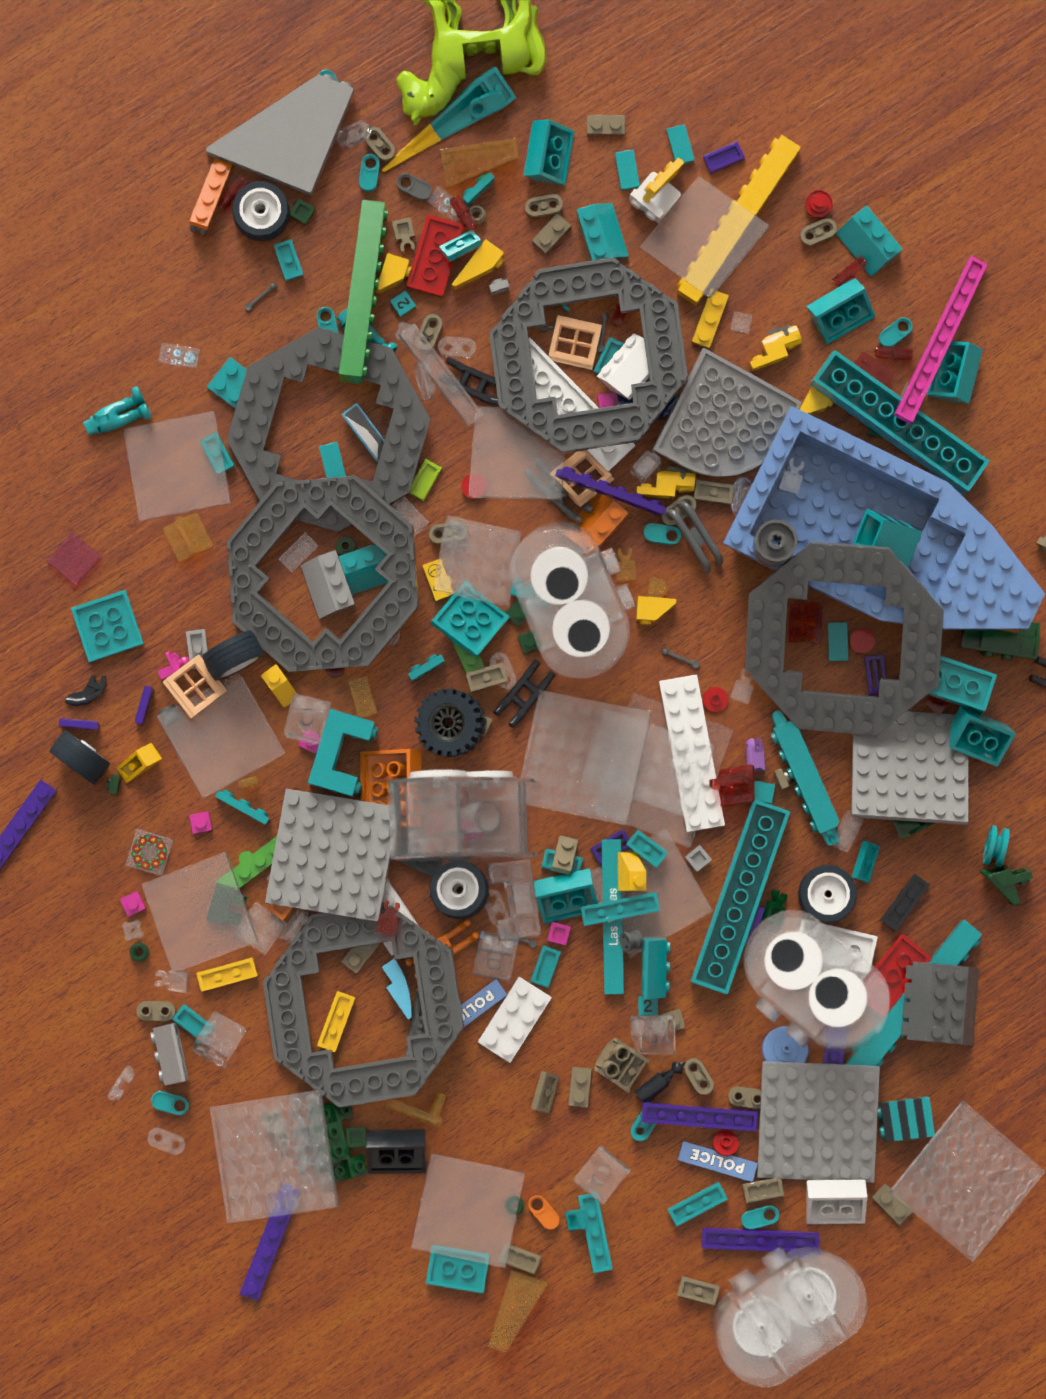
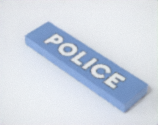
M496 979L461 1005L464 1027L507 995Z
M685 1141L682 1142L678 1156L679 1161L753 1182L758 1164L732 1155L721 1156L715 1150Z

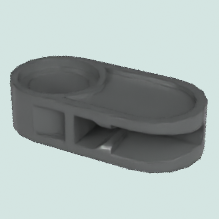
M403 173L397 178V187L401 192L419 201L430 199L432 188L427 182L408 173ZM404 178H408L411 181V185L407 188L402 187L400 184Z

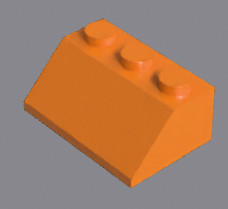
M599 493L588 503L593 507L592 512L587 513L582 510L578 514V516L582 517V522L576 524L572 521L561 533L589 558L594 555L628 517V512L617 502Z

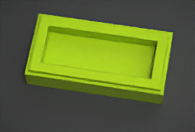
M425 459L413 480L409 494L424 502L442 467Z

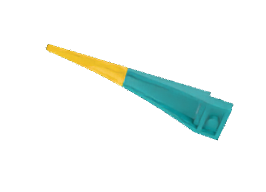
M494 66L474 80L382 168V171L385 172L433 144L495 113L492 112L481 118L473 117L469 111V104L473 99L490 91L498 90L502 92L505 100L501 109L516 99V96L498 69ZM477 103L472 109L474 112L480 113L483 110V106Z

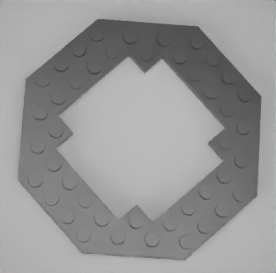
M614 257L538 269L530 283L524 287L517 296L516 301L503 314L499 323L489 332L499 407L563 454L639 442L688 379L678 303L666 296L651 283L646 282L634 271L622 265ZM619 296L621 314L640 311L650 381L631 384L633 403L558 415L556 397L537 399L528 329L546 326L544 312L546 307Z
M318 327L248 366L227 441L260 501L275 483L299 481L278 475L277 472L282 456L264 451L285 378L304 383L309 365L339 373L344 334ZM367 342L370 354L369 360H365L364 366H368L367 377L363 378V380L381 385L376 404L394 410L373 482L364 479L360 480L388 504H391L411 491L431 419L393 349ZM332 506L320 520L306 509L296 519L337 532L352 525Z
M355 475L275 483L227 540V549L229 551L228 566L231 581L230 595L233 610L232 622L243 632L252 630L262 649L288 672L370 666L419 608L414 526ZM332 506L387 554L375 570L389 582L341 639L335 636L328 628H325L313 642L259 594L271 578L257 566L304 509L320 520Z
M811 541L749 593L745 670L798 729L876 736L938 686L944 608L931 596V593L913 576V573L896 557L890 547ZM809 581L886 587L885 606L904 607L899 680L880 678L879 697L802 690L803 672L784 670L788 598L807 600Z
M387 902L382 904L379 922L328 913L310 915L306 924L297 933L290 943L291 945L282 954L271 973L263 981L274 1059L340 1108L417 1095L465 1028L453 950ZM392 941L394 960L414 957L425 1034L406 1037L409 1052L407 1057L335 1068L331 1049L313 1052L302 976L321 973L319 953Z

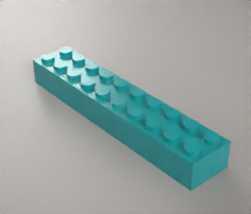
M836 350L829 355L809 384L940 479L947 481L963 495L970 491L990 462L920 410H918L911 424L894 416L902 397Z
M756 799L752 800L690 979L691 983L728 995L791 811Z

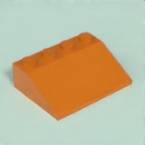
M396 749L360 752L361 801L399 807L396 828L422 827V782L410 781L411 772L422 771L421 750Z

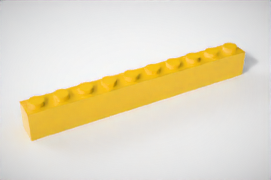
M781 135L779 140L777 138L774 139L770 146L772 150L768 155L764 154L759 162L762 165L758 170L754 169L749 177L751 179L748 186L744 184L739 192L740 198L738 201L734 200L730 205L728 216L724 215L718 223L720 226L718 231L711 233L708 238L710 242L706 248L703 246L697 256L700 258L696 263L692 262L687 270L689 274L686 279L682 277L676 287L679 288L677 294L696 306L799 153L801 147L785 136Z

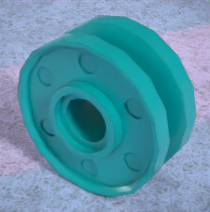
M991 825L984 846L982 862L984 865H989L993 857L995 858V867L1001 868L1007 852L1010 831L1008 828H1003L1000 835H997V826Z

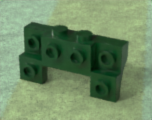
M1031 622L1028 629H1019V633L996 629H961L960 648L980 652L984 657L998 655L1003 660L1012 661L1016 657L1037 660L1041 623Z
M331 1102L307 1109L313 1131V1139L318 1151L317 1156L321 1162L326 1185L368 1174L364 1155L350 1158L341 1120L354 1117L351 1106L340 1108Z

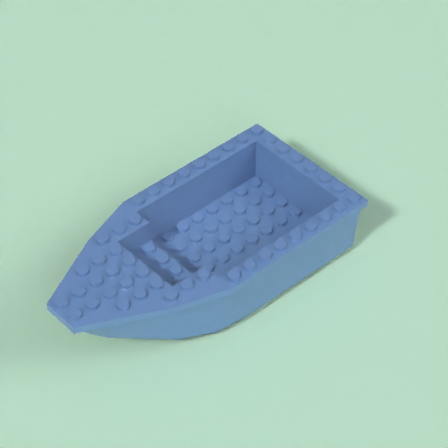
M793 406L790 407L723 542L724 545L777 571L783 565L776 567L767 566L758 560L753 551V539L759 527L765 522L774 519L783 520L793 527L798 538L797 548L792 555L793 557L811 541L853 544L865 511L869 509L914 525L922 531L920 542L914 551V557L907 568L944 608L943 630L1029 628L1045 593L995 528L956 489L943 479ZM772 541L773 545L776 543V546H778L776 541ZM809 581V588L879 621L903 624L904 607L885 606L886 587Z

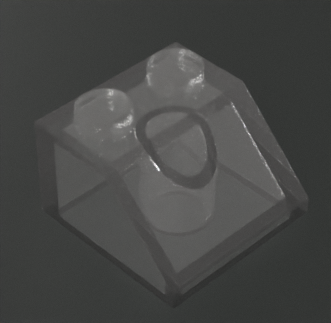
M294 693L283 737L319 745L331 709V702Z
M481 931L472 974L510 982L519 939Z
M631 1016V1038L635 1050L641 1055H674L675 1016Z
M600 1146L573 1181L603 1205L631 1169L603 1146Z

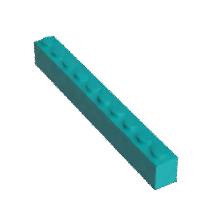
M961 920L933 954L932 959L928 963L956 966L959 962L963 964L969 957L968 951L972 947L975 949L981 942L980 937L982 934L966 920ZM904 993L844 1065L881 1066L884 1062L883 1056L887 1052L890 1054L897 1045L895 1042L899 1037L902 1039L905 1036L901 1035L902 1021L909 1022V1018H902L904 1002H910V999L904 998Z

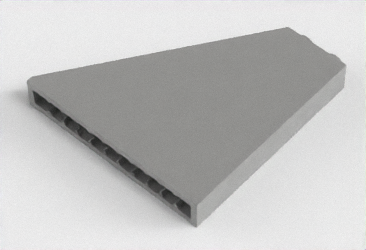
M318 74L208 146L206 153L209 156L232 163L234 166L313 196L354 96V88L345 81L341 83L334 81L335 78L330 75L324 74L322 76Z

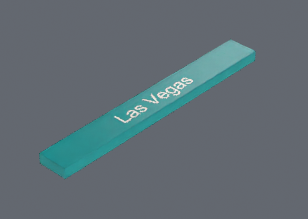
M621 839L602 840L603 902L622 899V891H618V852H621ZM622 919L603 922L604 994H624L623 949L620 945V935L623 933Z

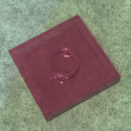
M71 532L47 561L77 586L99 561L101 556Z

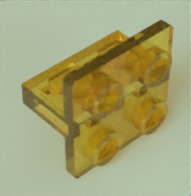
M197 512L185 518L179 516L175 518L176 522L163 528L179 562L213 547Z

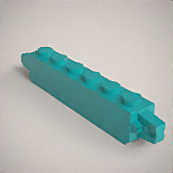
M777 710L771 717L775 726L772 729L773 733L770 734L774 744H778L781 751H778L782 762L786 761L788 768L786 771L790 780L794 779L796 786H794V790L797 796H801L804 804H802V808L806 815H810L812 821L809 823L813 832L817 831L818 835L821 834L828 846L839 842L836 827L840 822L799 729L792 721L787 722L783 713Z

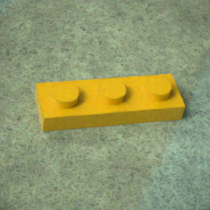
M680 158L674 163L670 161L664 168L665 172L660 171L654 179L655 182L650 181L645 187L644 191L646 193L642 199L649 203L678 174L684 161Z
M711 289L692 340L693 344L710 349L729 295Z
M253 957L197 973L201 992L258 976Z
M337 991L317 1046L336 1052L356 997Z

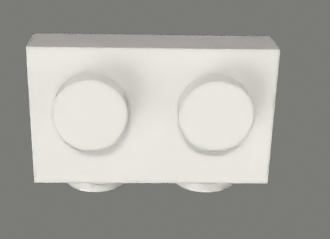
M651 172L640 187L632 191L629 200L635 208L644 211L650 220H655L659 223L680 198L681 193L668 183L649 203L644 201L642 198L646 193L644 191L645 187L650 181L654 183V179L658 175L656 172Z

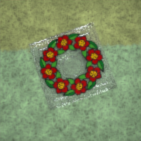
M136 828L125 865L163 876L174 839Z

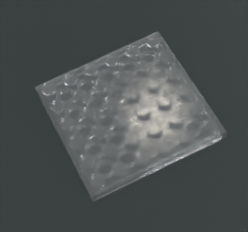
M539 690L515 803L628 826L652 713Z
M321 1090L210 1107L227 1223L339 1207Z
M962 1101L889 1192L965 1257L974 1262L1046 1171L972 1107Z

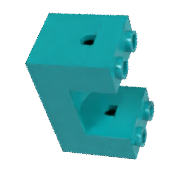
M941 656L939 684L927 695L982 714L986 711L997 674Z
M330 709L308 784L350 798H354L355 794L359 795L362 784L359 783L358 777L334 770L344 737L347 736L371 744V740H375L378 733V727H376L375 722Z

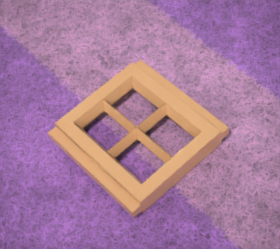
M558 315L548 357L555 362L592 370L602 325ZM562 327L576 330L574 340L560 337ZM579 331L593 334L591 344L577 341ZM559 341L573 344L570 354L557 351ZM576 345L590 348L588 358L574 355Z
M587 450L577 451L550 473L552 479L563 491L568 493L569 497L580 508L598 493L586 489L578 495L572 489L575 484L571 483L568 485L564 480L555 477L557 469L570 467L575 469V473L581 475L575 466L586 458L592 467L584 472L585 474H589L596 469L602 475L597 481L604 480L611 483L614 480L612 475Z
M197 655L162 682L190 719L227 692L219 680L215 681L200 655ZM194 666L203 677L196 684L186 673ZM182 675L192 685L185 692L175 682ZM205 681L214 691L207 698L198 688ZM194 689L203 699L196 707L186 696Z

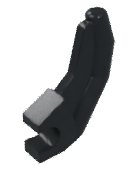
M91 676L87 686L80 692L69 694L65 698V703L73 706L88 705L101 697L106 687V676H101L102 680L100 683H96L95 676Z

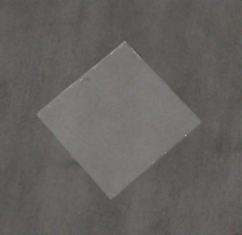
M698 176L640 248L704 295L711 298L767 231L769 225Z
M476 407L468 496L470 498H513L514 500L562 499L563 480L555 477L557 469L564 468L565 453L563 454L500 407ZM557 408L558 415L566 414L569 411L568 408Z
M215 411L176 419L169 418L166 421L123 429L139 521L178 513L186 514L188 511L231 503Z
M240 672L221 681L227 692L191 719L179 704L156 716L176 750L178 759H181L202 798L213 794L286 754ZM210 687L202 691V693L207 698L211 694H213L214 691ZM199 694L189 698L195 707L203 701Z
M664 829L650 837L651 840L668 852L657 868L637 854L646 870V891H622V899L656 892L660 911L622 918L623 933L638 930L642 937L666 938L713 911L693 877L691 868H688L667 829ZM629 849V850H627V851H625V852H635V851L632 850V849ZM601 865L591 871L599 903H603ZM633 948L631 951H627L631 958L642 952V948Z
M227 852L141 884L173 974L259 942Z
M431 1154L423 1195L419 1200L421 1204L411 1248L505 1268L514 1224L517 1222L516 1214L525 1173Z

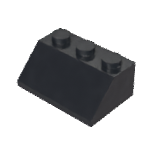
M425 1129L367 1130L366 1153L368 1174L426 1173Z

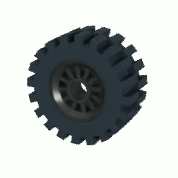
M441 689L437 693L432 692L429 694L428 699H423L421 702L423 706L417 708L416 712L419 715L415 717L414 722L418 723V727H415L416 733L420 735L418 739L425 744L424 747L427 750H431L432 753L437 755L458 757L459 755L468 754L469 750L473 751L476 748V743L482 741L480 736L485 734L486 729H483V724H486V718H483L484 710L479 707L480 703L473 699L472 695L455 689ZM451 717L453 719V726L447 728L445 722Z

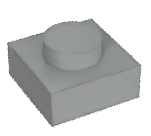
M496 279L489 285L491 296L509 290L507 279Z
M700 845L685 857L696 872L712 860Z

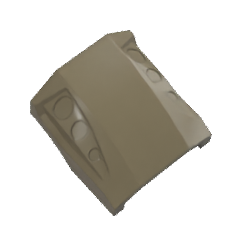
M615 1037L607 1043L597 1058L594 1070L629 1093V1088L645 1064H648L650 1060Z

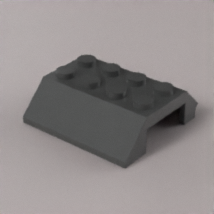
M913 962V966L906 965L905 979H912V983H905L904 998L910 999V1002H904L902 1018H909V1022L902 1021L901 1035H906L907 1040L973 1045L979 968Z

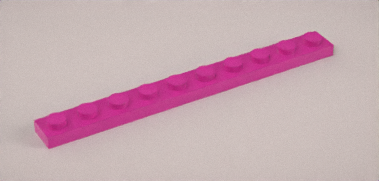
M973 256L969 257L895 411L894 416L909 424L913 422L988 265Z

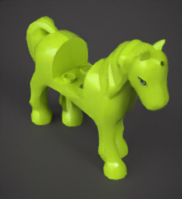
M420 0L429 6L434 20L435 37L431 56L432 69L427 82L417 78L411 72L403 71L397 77V86L403 96V111L411 117L414 126H416L421 118L434 116L444 109L455 93L457 85L460 84L461 80L466 79L463 54L474 56L478 52L491 54L495 53L496 50H500L504 75L524 72L537 76L543 70L547 61L544 39L537 26L538 7L531 5V0H519L517 11L518 0H499L505 11L503 28L493 31L458 30L462 11L456 0ZM445 11L448 16V23L446 22Z

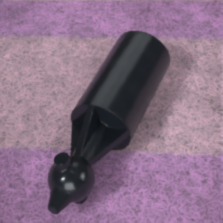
M685 1061L672 1062L670 1070L656 1073L634 1091L642 1102L649 1103L669 1086L668 1084L675 1073L682 1074Z

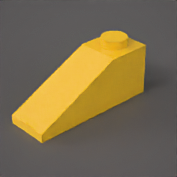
M485 239L482 246L479 247L452 283V289L457 290L493 272L495 268L499 269L505 261L503 259L504 252Z

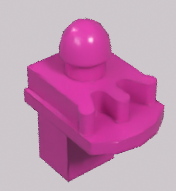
M171 651L166 652L170 665L158 670L161 680L167 679L190 661L189 658L182 657L180 659L178 654Z

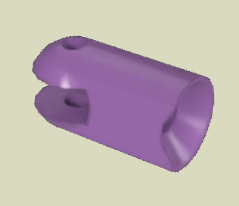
M753 738L746 742L747 772L765 771L764 744L759 738L755 742Z

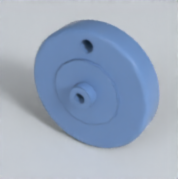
M782 1026L773 1029L767 1034L763 1040L761 1051L764 1061L805 1063L809 1047L806 1038L800 1031L792 1027Z

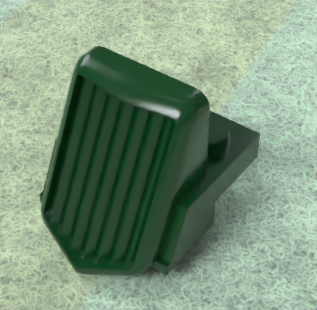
M1002 865L1001 868L996 867L989 870L985 868L980 870V873L1009 901V904L1014 906L1021 905L1015 883H1018V885L1027 884L1030 882L1029 879L1033 878L1032 871L1027 866L1012 871L1007 865Z

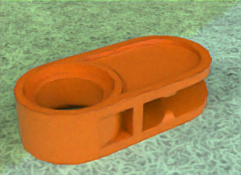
M540 1195L532 1196L528 1202L530 1211L545 1228H556L560 1221L556 1211L544 1197ZM540 1199L543 1202V1207L540 1210L533 1209V1200Z

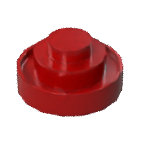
M823 190L811 192L805 201V210L811 217L816 219L826 217L831 212L833 206L831 196Z

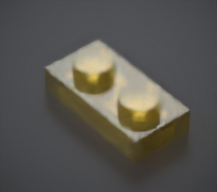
M367 676L348 681L358 717L364 718L377 714Z

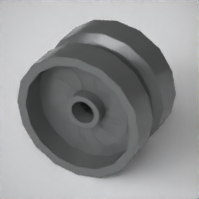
M774 519L765 522L759 527L753 539L755 556L767 566L776 567L785 564L791 559L797 548L798 538L796 531L783 520ZM772 541H776L778 546H776V543L773 545Z

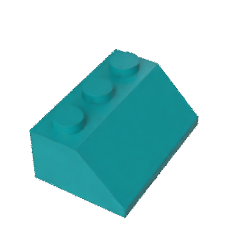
M549 119L533 121L523 176L538 182L565 186L575 131Z
M612 203L593 204L577 209L576 216L590 261L612 257L616 260H621L629 257Z
M865 206L851 217L835 233L870 277L899 256L903 250L868 206Z
M856 278L806 306L814 325L827 345L876 317L866 289Z
M951 341L926 395L953 403L969 404L983 349L970 342Z
M376 544L339 556L351 595L389 582L375 570L387 555Z
M960 706L951 722L949 747L998 767L1016 733L1007 724Z
M590 868L571 872L570 875L563 874L534 881L535 895L544 924L581 916L580 907L598 904Z
M643 937L641 996L643 999L666 998V993H669V981H666V973H670V962H666V954H670V942H667L666 938Z

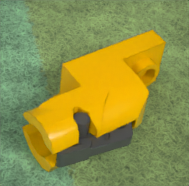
M791 325L770 330L768 336L761 343L765 356L763 357L761 354L752 358V361L749 363L751 372L787 359L788 353L786 349L789 351L802 343L797 326Z
M669 466L666 471L657 473L656 487H652V484H641V486H637L636 493L646 498L674 499L675 490L678 493L694 492L695 473L690 470Z

